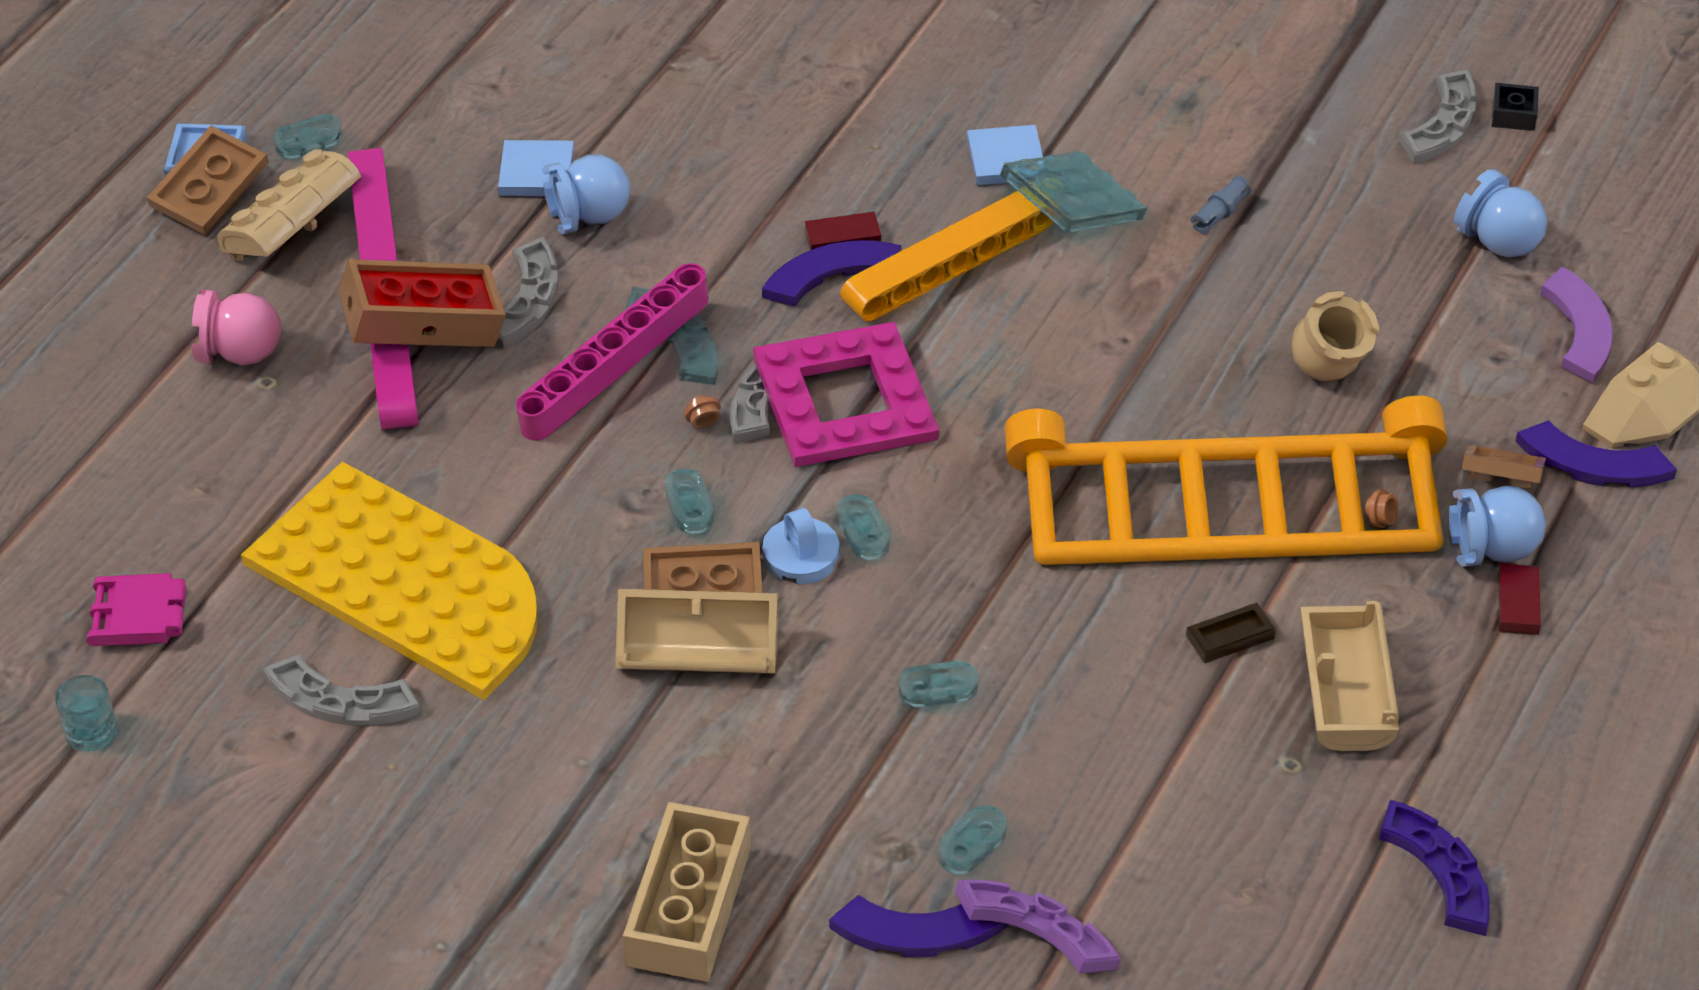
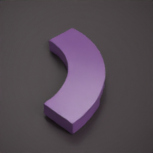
M1561 267L1542 285L1540 295L1554 303L1573 325V344L1568 353L1563 357L1562 367L1593 384L1601 375L1609 358L1612 344L1611 320L1606 307L1594 290L1577 275Z
M958 880L955 893L970 920L1002 922L1030 931L1059 949L1071 961L1079 974L1118 969L1121 958L1113 946L1091 923L1088 922L1084 925L1066 912L1067 906L1038 892L1033 897L1022 892L1010 890V884L989 880Z

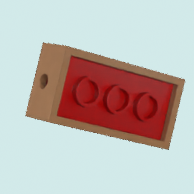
M348 259L338 291L353 343L495 347L506 316L490 266L487 264Z

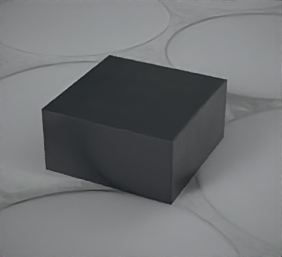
M1495 83L1491 127L1535 131L1538 116L1539 87Z

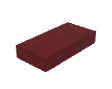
M875 212L805 221V232L810 250L846 241L881 242V232Z
M1500 563L1498 571L1499 631L1539 634L1541 626L1539 566Z

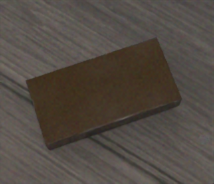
M1254 603L1188 626L1186 637L1205 664L1275 639L1276 629L1258 603Z

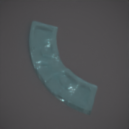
M633 286L625 310L646 294L649 289ZM696 314L667 339L675 347L681 361L679 369L680 381L716 385L718 376L716 344L708 332L707 325Z

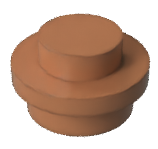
M700 395L690 400L684 410V416L686 421L692 423L694 428L709 427L719 420L721 406L717 398Z
M1386 490L1374 491L1366 502V517L1370 520L1373 527L1384 528L1386 525L1394 524L1397 519V498Z

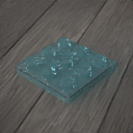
M1080 151L1004 163L1000 173L1007 182L1066 233L1143 220L1147 207L1138 201L1131 191L1124 189L1113 180V176L1110 173L1100 169L1091 161L1087 154Z

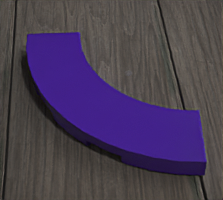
M846 241L807 251L788 261L774 272L762 287V298L796 306L805 294L822 284L824 278L842 273L844 276L856 275L902 251V245L879 241Z
M1549 420L1521 430L1516 435V443L1525 452L1532 456L1546 458V467L1551 469L1555 466L1563 471L1574 474L1573 479L1604 486L1605 482L1628 483V487L1649 486L1675 479L1677 469L1656 445L1636 450L1597 448L1569 437L1556 428Z
M1390 799L1379 840L1389 842L1408 851L1432 872L1441 887L1445 900L1446 917L1444 926L1486 936L1490 917L1489 891L1487 883H1484L1477 867L1478 861L1470 849L1459 837L1454 838L1445 829L1440 827L1437 819L1407 804Z
M859 894L829 919V928L854 944L873 951L879 948L887 951L901 952L903 957L938 956V952L963 947L964 950L992 938L1009 926V924L996 921L970 920L962 904L932 913H903L875 905Z

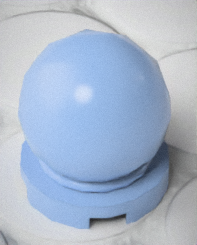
M601 154L586 155L575 160L567 171L564 170L559 162L546 165L542 169L545 175L549 174L550 180L543 183L547 205L551 217L559 216L562 225H559L557 230L562 235L577 231L579 220L590 225L605 224L617 218L626 208L630 197V181L623 167L610 157Z
M1495 169L1485 171L1477 178L1482 183L1472 195L1465 192L1456 209L1453 222L1459 226L1456 230L1468 238L1475 237L1478 234L1479 240L1492 253L1506 258L1524 256L1530 253L1546 234L1548 219L1542 202L1526 189L1517 186L1509 187V179Z
M1502 486L1486 491L1480 498L1473 488L1453 491L1452 494L1455 499L1458 498L1457 505L1449 506V530L1451 544L1460 545L1462 555L1457 556L1456 560L1461 567L1481 565L1484 555L1493 561L1506 563L1524 559L1531 555L1543 541L1547 522L1542 507L1535 497L1524 489Z

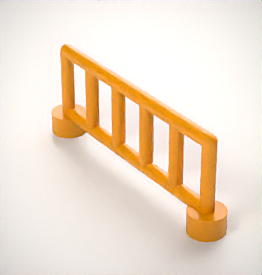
M1408 396L1390 403L1382 413L1384 432L1066 443L1064 419L1058 413L1048 409L1020 411L1008 418L1004 425L1007 462L1013 468L1027 472L1033 553L1035 560L1041 565L1435 552L1444 543L1431 456L1441 451L1447 444L1448 439L1442 405L1436 399L1428 396ZM1393 455L1397 458L1408 460L1419 529L1365 531L1354 456ZM1331 457L1342 532L1288 533L1278 459ZM1255 460L1264 534L1210 535L1202 461ZM1179 462L1187 537L1133 539L1126 464ZM1103 465L1110 540L1056 542L1050 470L1058 466Z

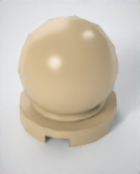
M1327 292L1317 298L1293 332L1290 347L1295 363L1305 375L1321 382L1338 381L1355 371L1360 361L1373 349L1376 335L1379 332L1376 315L1369 305L1363 300L1358 303L1350 297L1343 296L1346 292Z

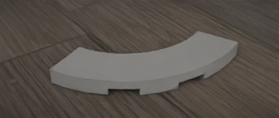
M1468 69L1436 76L1435 86L1441 100L1438 114L1418 128L1401 133L1400 144L1413 164L1430 160L1445 153L1455 146L1468 132L1474 119L1477 99L1476 86Z
M544 237L512 250L513 260L521 272L522 283L519 293L504 307L506 316L497 339V343L503 350L518 343L532 333L544 321L555 302L558 292L557 262L550 245Z
M753 365L745 373L731 402L730 425L734 444L770 436L768 415L771 404L756 365Z
M300 654L262 668L264 678L270 687L285 702L307 715L327 722L354 726H373L395 723L422 715L420 705L405 679L373 686L356 685L352 689L332 684L329 678L312 669Z

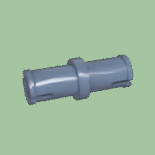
M1238 175L1221 191L1214 192L1208 198V203L1191 217V223H1195L1193 228L1200 234H1207L1222 218H1228L1234 212L1235 206L1251 193V187L1243 190L1250 183L1244 177Z

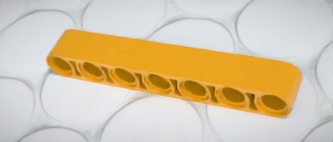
M1033 186L1024 187L852 276L842 286L840 297L864 321L876 320L1045 231L1057 218L1058 209Z

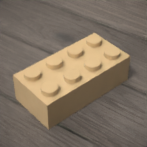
M668 802L623 934L625 966L709 982L751 850L750 817Z

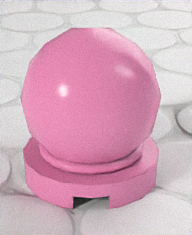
M203 289L201 294L196 296L192 326L199 327V344H192L195 362L213 363L216 355L219 354L227 362L248 365L260 363L274 352L281 337V319L275 308L264 297L247 292L229 295L221 301L217 290Z

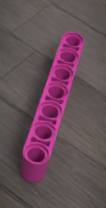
M694 263L683 264L676 268L521 394L516 401L521 434L530 440H541L548 437L705 308L709 301L705 269Z

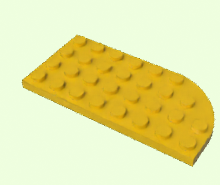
M343 461L241 554L244 566L482 700H485L522 663L534 642L538 622L534 587L524 567L511 553Z

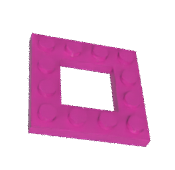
M895 322L753 347L755 365L794 467L938 440V425ZM870 365L887 410L820 422L803 377Z

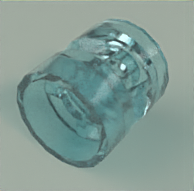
M78 675L60 685L55 694V703L67 743L74 749L84 752L95 751L108 745L117 734V722L105 682L95 676Z

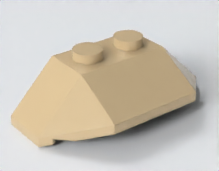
M1657 342L1612 378L1585 420L1582 429L1611 448L1623 447L1624 443L1640 444L1668 439L1699 413V364L1675 349Z

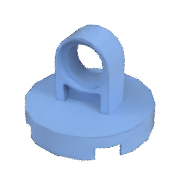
M804 507L785 514L783 521L772 526L764 536L762 556L766 569L775 578L783 580L782 576L796 579V584L802 585L818 582L829 576L833 572L834 564L840 555V543L836 532L828 524L812 518L809 511Z

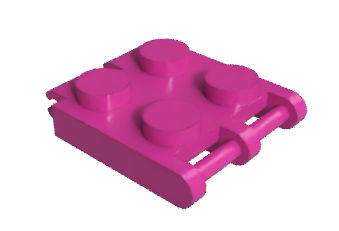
M171 573L99 576L94 579L93 589L96 591L95 603L90 607V616L93 618L92 630L87 633L86 641L89 645L109 646L167 643L168 637L180 636L182 634L184 616L182 609L185 605L186 595L184 579H172ZM104 592H108L107 602L103 603ZM101 619H105L104 629H100Z

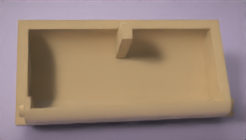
M321 149L307 153L299 166L286 171L279 177L280 182L271 189L259 193L255 198L256 202L249 208L238 211L232 216V222L217 235V242L221 252L229 253L230 258L237 261H243V255L268 257L303 226L306 231H313L317 228L315 216L361 178V174L356 166L340 153L322 151Z
M618 589L615 669L775 673L778 648V593Z
M1367 601L1366 606L1300 607L1318 741L1322 746L1338 751H1368L1389 745L1396 739L1399 732V714L1382 604L1378 601Z

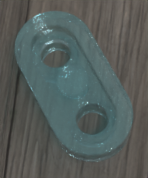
M321 114L281 127L274 134L275 150L282 157L296 159L313 150L332 147L342 138L341 122L333 115Z
M678 469L671 472L665 479V495L676 526L688 534H699L707 531L712 526L714 520L713 506L701 475L691 469Z
M860 494L844 497L837 506V521L852 551L858 557L867 560L883 557L890 548V532L875 503L869 497Z
M964 661L913 666L904 670L899 677V696L904 703L913 707L964 702L976 695L979 675L973 665Z
M990 805L978 806L969 811L939 841L938 860L940 865L948 872L954 874H965L974 870L1005 840L1007 834V818L1000 809ZM987 830L990 833H982L981 831Z

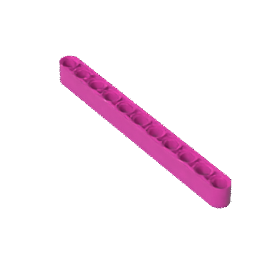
M383 148L347 151L348 159L356 166L362 176L351 185L360 260L397 261ZM370 343L381 431L419 426L408 344Z

